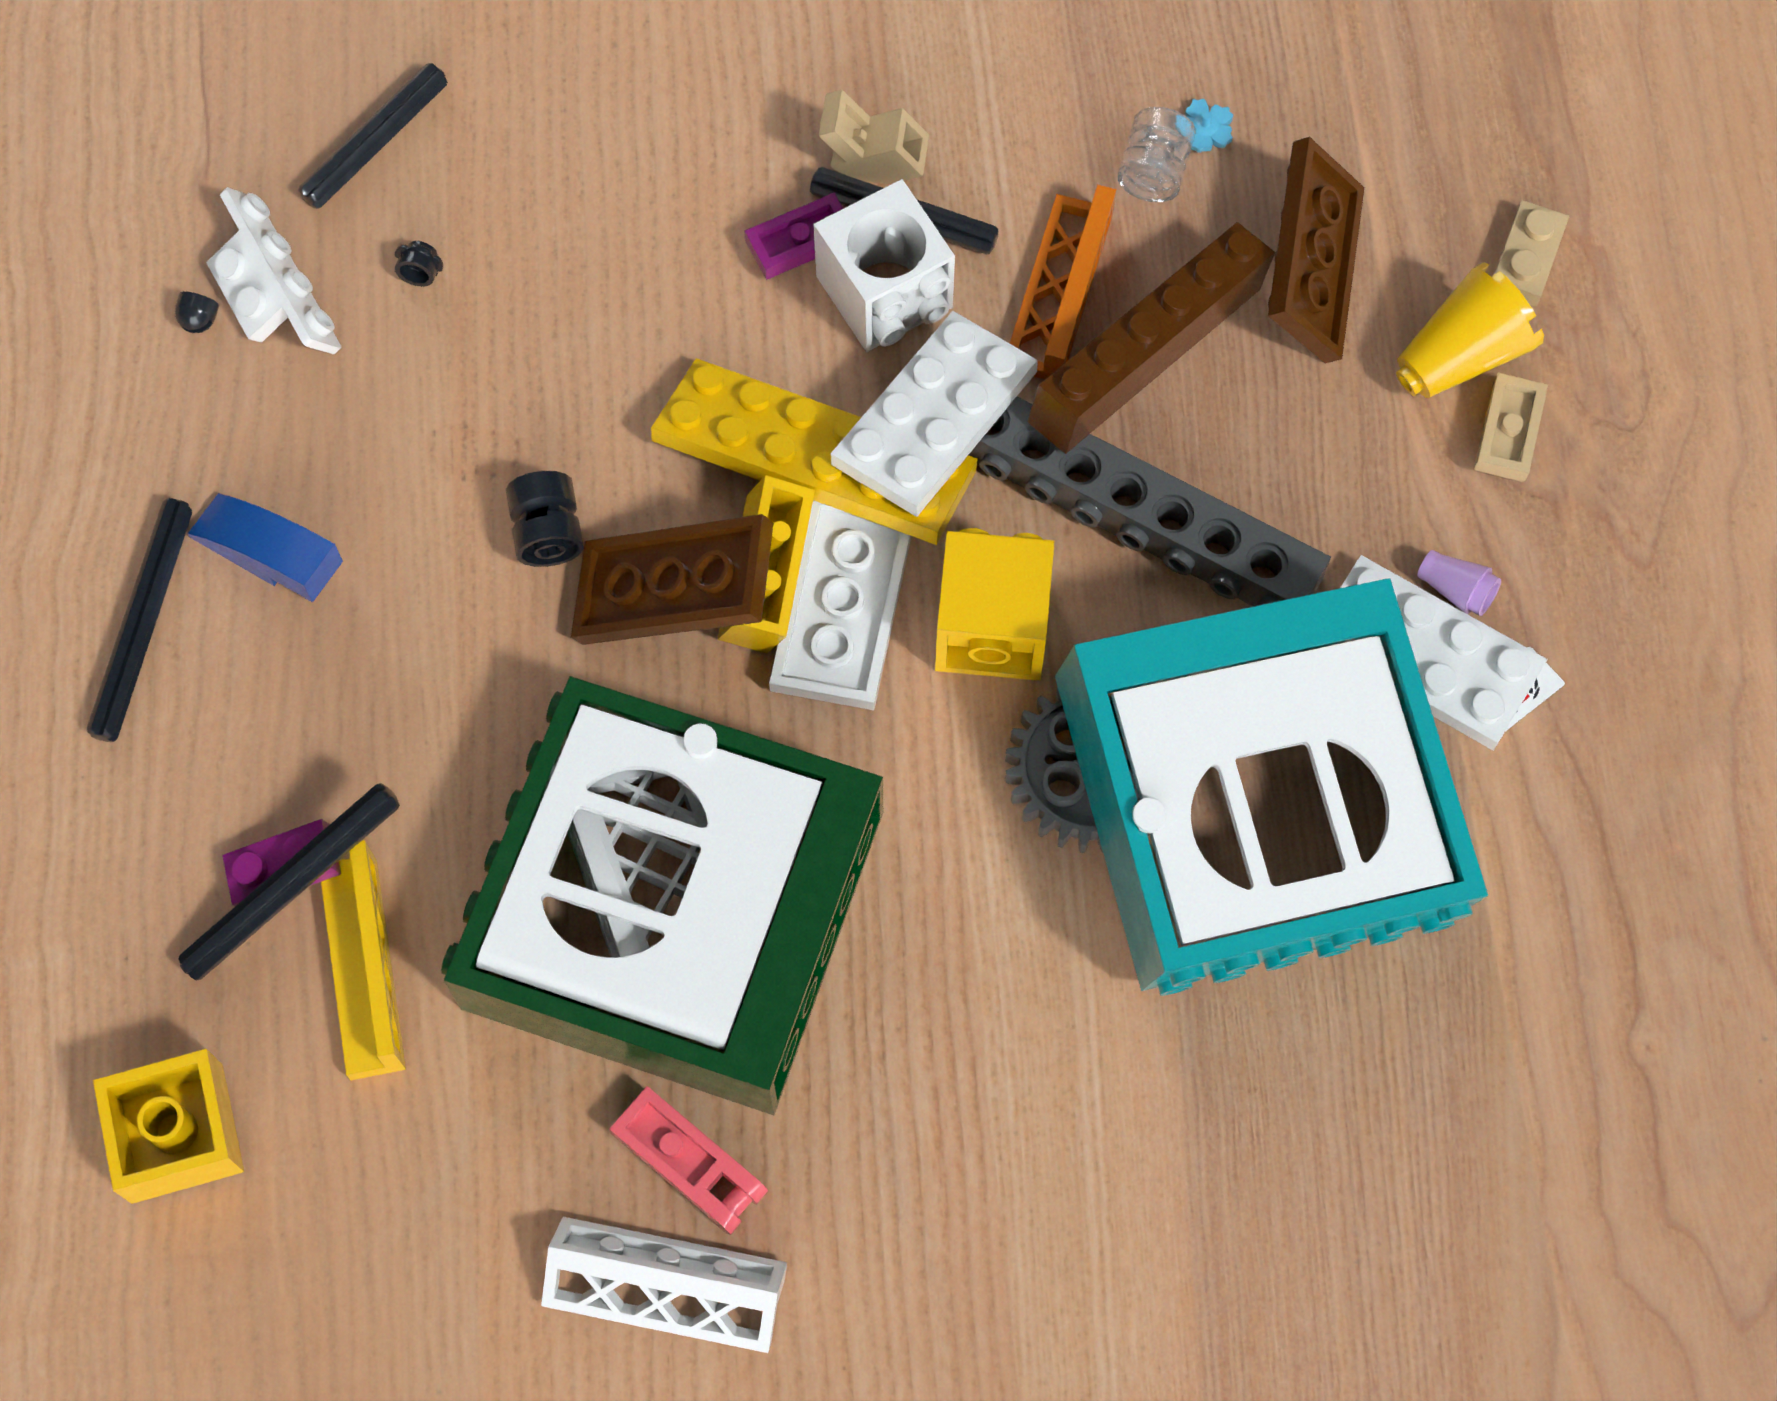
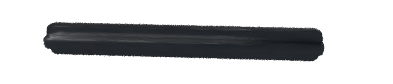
M167 498L162 502L87 725V732L97 740L114 742L118 739L192 516V509L185 501Z
M382 783L373 786L183 951L178 958L181 969L194 980L203 979L397 811L400 804L392 790Z

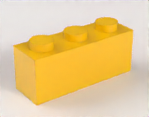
M765 475L747 494L742 517L763 514L774 523L762 622L720 627L717 640L767 654L786 638L815 490Z

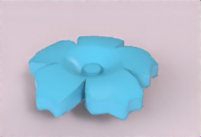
M1193 99L1191 106L1186 108L1185 116L1176 117L1174 129L1179 133L1182 140L1190 139L1188 148L1198 153L1211 151L1213 145L1218 148H1225L1227 144L1232 142L1233 138L1231 135L1232 127L1228 126L1233 120V114L1230 112L1229 107H1220L1219 105L1212 106L1209 112L1205 99Z

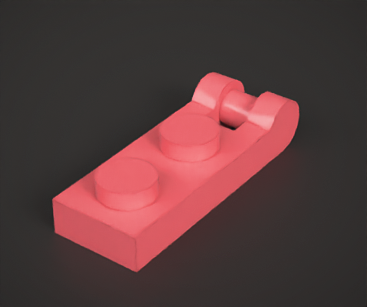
M648 1086L609 1128L613 1136L705 1213L711 1221L728 1235H731L742 1222L739 1216L751 1202L758 1204L768 1192L767 1188L757 1178ZM724 1176L735 1187L721 1202L709 1191Z

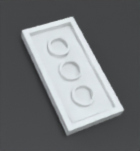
M952 311L832 451L831 465L917 517L1036 374L1038 360Z
M813 500L787 636L777 646L769 681L771 692L869 710L875 709L911 541L910 535Z
M1361 555L1340 588L1387 578L1391 579L1433 717L1494 751L1548 659Z

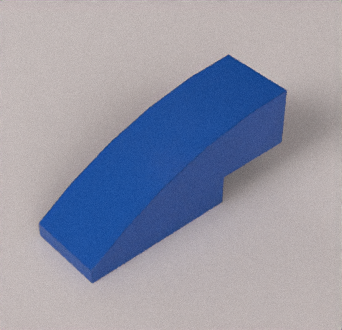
M219 493L188 532L191 539L273 586L278 582L312 603L343 562L336 545L331 541L269 510Z

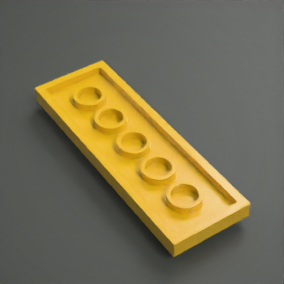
M697 358L651 427V441L759 481L767 475L815 490L814 501L935 545L939 542L973 479L978 460L968 455L916 517L831 465L832 451L861 419L860 416Z

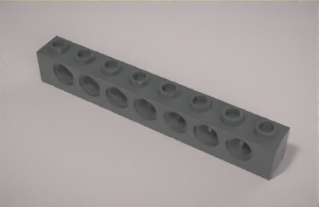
M1019 397L1012 401L992 427L997 429L999 433L984 435L969 453V456L978 459L977 464L992 478L997 480L1008 479L1025 488L1026 492L1035 500L1044 504L1052 502L1068 510L1081 524L1093 528L1098 526L1116 535L1117 539L1129 549L1135 551L1145 550L1162 559L1164 564L1172 571L1181 575L1191 574L1207 582L1218 595L1227 599L1237 598L1253 607L1315 594L1324 578L1331 556L1092 434H1089L1067 454H1064L1027 422L1032 404ZM1027 450H1037L1045 456L1031 459L1022 453ZM1082 473L1088 476L1090 480L1075 482L1068 478V475ZM1126 496L1133 499L1136 504L1122 506L1117 504L1113 498ZM1167 519L1174 520L1182 528L1169 530L1162 527L1159 522ZM1210 543L1221 544L1228 552L1225 554H1215L1209 551L1205 545ZM1255 567H1265L1271 570L1275 577L1261 578L1252 569Z

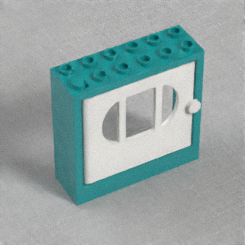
M1390 578L1075 644L1056 673V683L1141 991L1158 987L1160 996H1166L1193 988V982L1202 980L1208 975L1212 976L1213 983L1240 978L1246 975L1245 970L1257 967L1263 962L1266 971L1294 965L1299 962V957L1309 955L1314 950H1317L1319 958H1327L1351 950L1350 945L1363 942L1367 938H1369L1371 946H1377L1403 938L1402 933L1421 927L1423 934L1437 932L1454 926V921L1471 916L1473 914L1471 906L1489 896ZM1108 693H1113L1111 697L1139 794V802L1136 797ZM1327 741L1340 745L1361 759L1375 776L1384 797L1386 809L1384 834L1378 849L1367 863L1361 860L1327 747ZM1296 745H1305L1310 756L1343 870L1342 872L1290 884L1273 886L1261 852L1237 769L1236 759ZM1211 767L1217 769L1251 885L1250 890L1239 887L1220 876L1201 854L1193 835L1191 826L1193 796L1201 778ZM1147 833H1149V834H1150V837H1151V841H1152V844H1153V848H1154V851H1155L1156 859H1157V862H1158V866H1159V869H1160V873H1161V876H1162L1163 884H1164V887H1165V891H1166V894H1167L1168 902H1169V905H1170V909H1171V912H1172V916H1173V919H1174L1175 927H1176V930H1177V934H1178V937H1179V941H1180L1181 946H1182V945L1191 944V943H1195V942H1199V941H1204V940L1212 939V938H1217V937H1221V936H1225V935H1229V934H1234V933H1238V932H1242V931H1246V930H1251V929H1255V928H1259V927H1264V926H1268V925H1272V924H1276V923H1281V922H1285V921H1289V920H1294V919H1298V918H1302V917H1306V916H1311V915H1315V914H1319V913H1323V912H1328V911H1332V910H1336V909H1341V908H1345V907H1349V906H1353V905H1358V904H1362V903H1366V902H1370V901H1375V900H1379V899H1383V898H1388V897H1392V896H1396V895H1400V894H1405V893H1409V892H1413V891H1418V890H1422V889H1426V888H1429V889H1428V890H1424V891H1419V892H1415V893H1411V894H1407V895H1402V896H1398V897H1394V898H1389V899H1385V900H1381V901H1377V902H1372V903H1368V904H1364V905H1360V906H1355V907H1351V908H1347V909H1342V910H1338V911H1334V912H1330V913H1325V914H1321V915H1317V916H1313V917H1308V918H1304V919H1300V920H1295V921H1291V922H1287V923H1283V924H1278V925H1274V926H1270V927H1265V928H1261V929H1257V930H1253V931H1248V932H1244V933H1240V934H1236V935H1231V936H1227V937H1223V938H1218V939H1214V940H1210V941H1206V942H1201V943H1197V944H1193V945L1184 946V947H1180V948H1179V947H1178V944H1177L1176 936H1175V933H1174V929H1173V926H1172L1171 918H1170V915H1169V911H1168V908H1167V904H1166V901H1165V897H1164V893H1163V890H1162V886H1161V883H1160V879H1159V875H1158V872H1157V868H1156V865H1155V861H1154V858H1153V854H1152V850H1151V847H1150V843H1149V840H1148Z

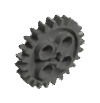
M1057 687L1056 703L1052 704L1048 699L1039 696L1036 705L1039 716L1024 710L1021 716V723L1025 729H1012L1010 741L1017 747L1006 749L1005 762L1015 767L1006 770L1005 781L1008 784L1019 785L1011 793L1012 804L1028 802L1023 810L1022 820L1028 822L1037 817L1041 819L1038 835L1041 838L1055 829L1059 831L1058 847L1062 848L1070 837L1078 838L1080 853H1085L1089 841L1097 840L1103 853L1074 745L1062 744L1056 738L1057 733L1069 730ZM1109 696L1119 736L1122 737L1112 697ZM1124 752L1129 770H1131V765L1129 762L1127 752ZM1051 757L1056 762L1053 764H1047L1045 762V759ZM1130 772L1136 797L1139 802L1140 798L1137 791L1133 773ZM1057 780H1065L1073 784L1077 791L1070 796L1062 797L1053 793L1049 785Z

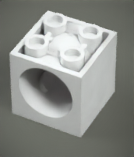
M903 179L814 223L816 277L866 352L880 345L885 347L896 343L907 331L922 323H934L944 317L949 309L953 308L955 255ZM879 263H895L905 266L911 271L894 278H880L869 275L862 270Z

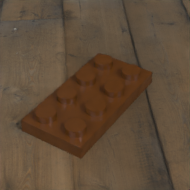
M1309 136L1292 143L1290 164L1287 169L1284 206L1281 211L1278 248L1274 258L1275 269L1272 290L1268 300V317L1321 361L1329 363L1342 360L1365 187Z
M763 514L585 541L571 638L582 645L762 622L774 523Z

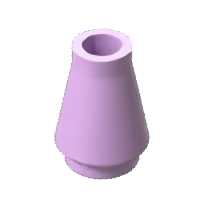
M1431 550L1426 555L1417 574L1418 578L1430 584L1462 612L1469 614L1472 611L1479 616H1482L1488 610L1501 585V579L1492 574V568L1442 555L1434 550Z

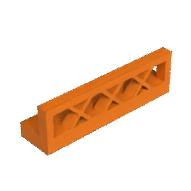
M1097 184L1092 202L1056 194L1009 343L1020 349L1021 344L1038 336L1042 338L1047 349L1044 362L1038 361L1037 372L1033 377L1048 378L1070 358L1112 221L1117 189ZM1062 213L1087 218L1083 231L1068 237L1059 224ZM1056 236L1059 243L1053 245L1054 238ZM1066 252L1073 262L1071 271L1055 279L1046 265L1047 261ZM1042 277H1043V279L1045 280L1046 284L1043 285V286H1041V287H1039V286H1040V283H1041V280H1042ZM1054 294L1060 304L1058 313L1042 322L1033 308L1034 302ZM1030 320L1033 326L1026 329L1028 321Z

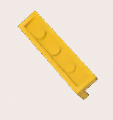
M365 840L349 851V859L339 860L341 875L321 882L346 1076L350 1081L406 1070L378 864Z

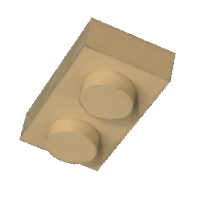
M1522 200L1495 273L1501 271L1520 290L1528 303L1537 307L1569 215Z
M1497 373L1492 386L1474 470L1525 483L1530 472L1548 384Z

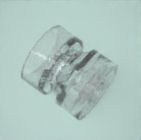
M1149 107L1140 110L1135 115L1128 139V148L1125 149L1119 168L1117 180L1120 186L1130 195L1150 202L1173 200L1179 194L1186 170L1185 162L1189 160L1194 143L1196 128L1193 122L1182 113L1169 108Z

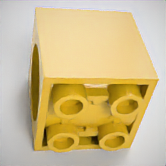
M965 528L959 532L947 531L937 623L935 671L1041 681L1047 637L1054 540H1043L1042 537L1032 533H1018L1012 537L990 535L988 532L978 528Z

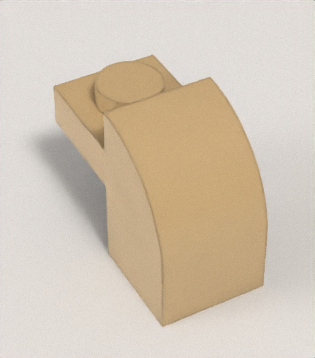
M843 90L826 94L820 120L819 137L833 149L831 167L834 170L862 181L892 184L901 179L906 181L923 176L929 134L903 108L869 116Z

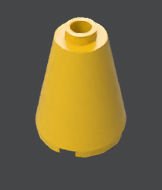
M1485 262L1471 269L1399 355L1397 362L1400 369L1396 371V376L1409 394L1415 396L1420 393L1422 396L1430 398L1527 354L1543 343L1544 333L1542 328L1534 334L1529 324V321L1536 317L1535 312L1520 290L1501 271L1490 276L1485 272L1490 264Z

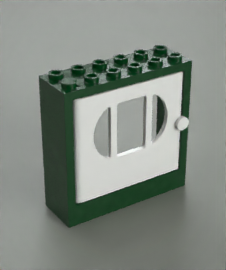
M569 676L563 693L555 692L550 701L546 715V722L550 724L543 741L536 740L530 749L526 762V771L530 773L523 790L516 789L510 797L505 813V820L509 823L501 841L494 840L488 850L484 864V871L488 872L481 891L474 890L468 898L463 913V922L467 923L459 944L454 942L446 951L441 968V973L445 975L443 981L461 1010L775 1115L884 813L883 776ZM650 770L663 773L681 782L695 795L705 812L708 825L700 828L590 792L588 788L606 776L622 771ZM816 802H817V805H816V807H815L814 813H813V815H812L814 806H815V804H816ZM583 809L701 849L678 911L674 916H668L550 876L577 810ZM808 823H809L807 832H806V834H805L804 840H803L802 845H801V848H800V850H799L801 841H802V839H803L804 833H805L806 828H807V825H808ZM795 858H796L794 867H793L792 872H791V875H790V877H789L791 868H792L793 863H794V860H795ZM785 885H786L784 894H783V896H782L781 902H780L779 907H778V910H777V912H776L778 903H779V901H780L781 895H782L783 890H784V887H785ZM545 897H552L663 934L664 938L649 949L626 957L606 958L590 955L574 948L556 933L545 914L543 899ZM775 912H776L774 921H773V923H772L771 929H770V931H769L768 937H767L766 942H765V945H764V947H763L765 938H766V936H767L768 930H769V928H770L771 922H772L773 917H774V914H775ZM762 947H763L761 956H760V958H759L758 964H757L756 969H755V972H754V974H753L755 965H756V963H757L758 957H759L760 952H761V949H762ZM488 971L663 1029L665 1031L722 1050L725 1049L727 1043L728 1045L726 1047L725 1053L723 1054L705 1048L703 1046L489 975ZM752 974H753L751 983H750V985H749L748 991H747V993H746L745 999H744L743 1004H742V1007H741V1009H740L742 1000H743V998H744L745 992H746V990H747L748 984H749L750 979H751V976H752ZM739 1009H740L738 1018H737L736 1023H735V1026H734V1028H733L735 1019H736L737 1014H738V1011H739Z

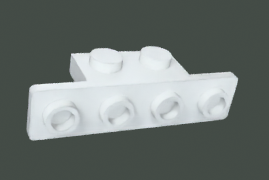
M227 187L220 193V197L239 231L206 263L247 338L262 343L289 318L305 346L335 354L341 349V345L333 332L335 328L334 323L320 309L311 293L313 291L312 284L296 267L290 256V245L277 233L269 219V208L255 194H245Z

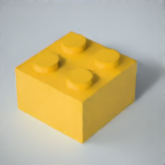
M207 1048L93 1080L112 1188L115 1193L131 1204L245 1172L223 1064Z

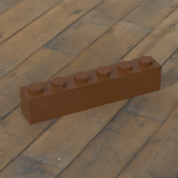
M1236 222L1038 385L1027 422L1064 454H1067L1260 291L1275 251L1240 223Z

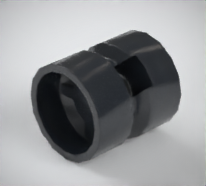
M537 471L517 477L508 484L506 495L510 518L515 523L512 533L516 557L519 562L533 567H549L569 562L582 553L584 546L578 517L574 515L577 511V504L570 476L557 471Z

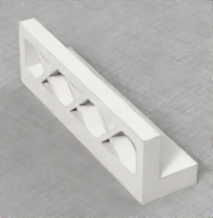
M563 1217L548 1246L541 1306L768 1353L772 1341L777 1304L785 1281L787 1262ZM560 1270L582 1274L593 1288L583 1294L559 1290ZM623 1283L638 1285L649 1300L639 1306L627 1304L621 1300L613 1289ZM681 1294L696 1297L706 1311L696 1317L681 1315L670 1301ZM738 1306L763 1311L760 1331L737 1326L727 1313Z

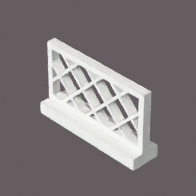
M627 770L606 776L588 788V791L596 794L615 790L630 797L631 800L628 803L637 807L641 802L665 813L666 817L675 818L700 828L708 825L704 810L698 799L678 780L680 791L673 803L647 792L653 780L668 776L663 773L650 770ZM684 800L688 810L681 807ZM583 809L575 812L567 832L587 889L647 908L634 902L630 894L640 878L665 890L654 910L662 914L673 895L683 898L686 886L680 883L690 865H695L699 856L698 851L700 848L692 845L688 849L664 838L662 835ZM606 825L613 827V830L611 831L610 835L608 833ZM622 832L648 844L637 863L616 854L613 846ZM656 848L683 860L672 880L646 868ZM622 871L630 874L627 881L625 880ZM595 912L611 958L626 957L649 949L647 940L652 933L651 930Z

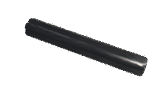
M433 63L425 64L299 186L301 197L313 208H321L447 86L444 72Z
M824 167L817 169L810 184V192L814 196L822 198L835 193L840 204L846 207L883 189L877 185ZM916 199L945 241L983 254H990L995 248L999 229L996 226Z

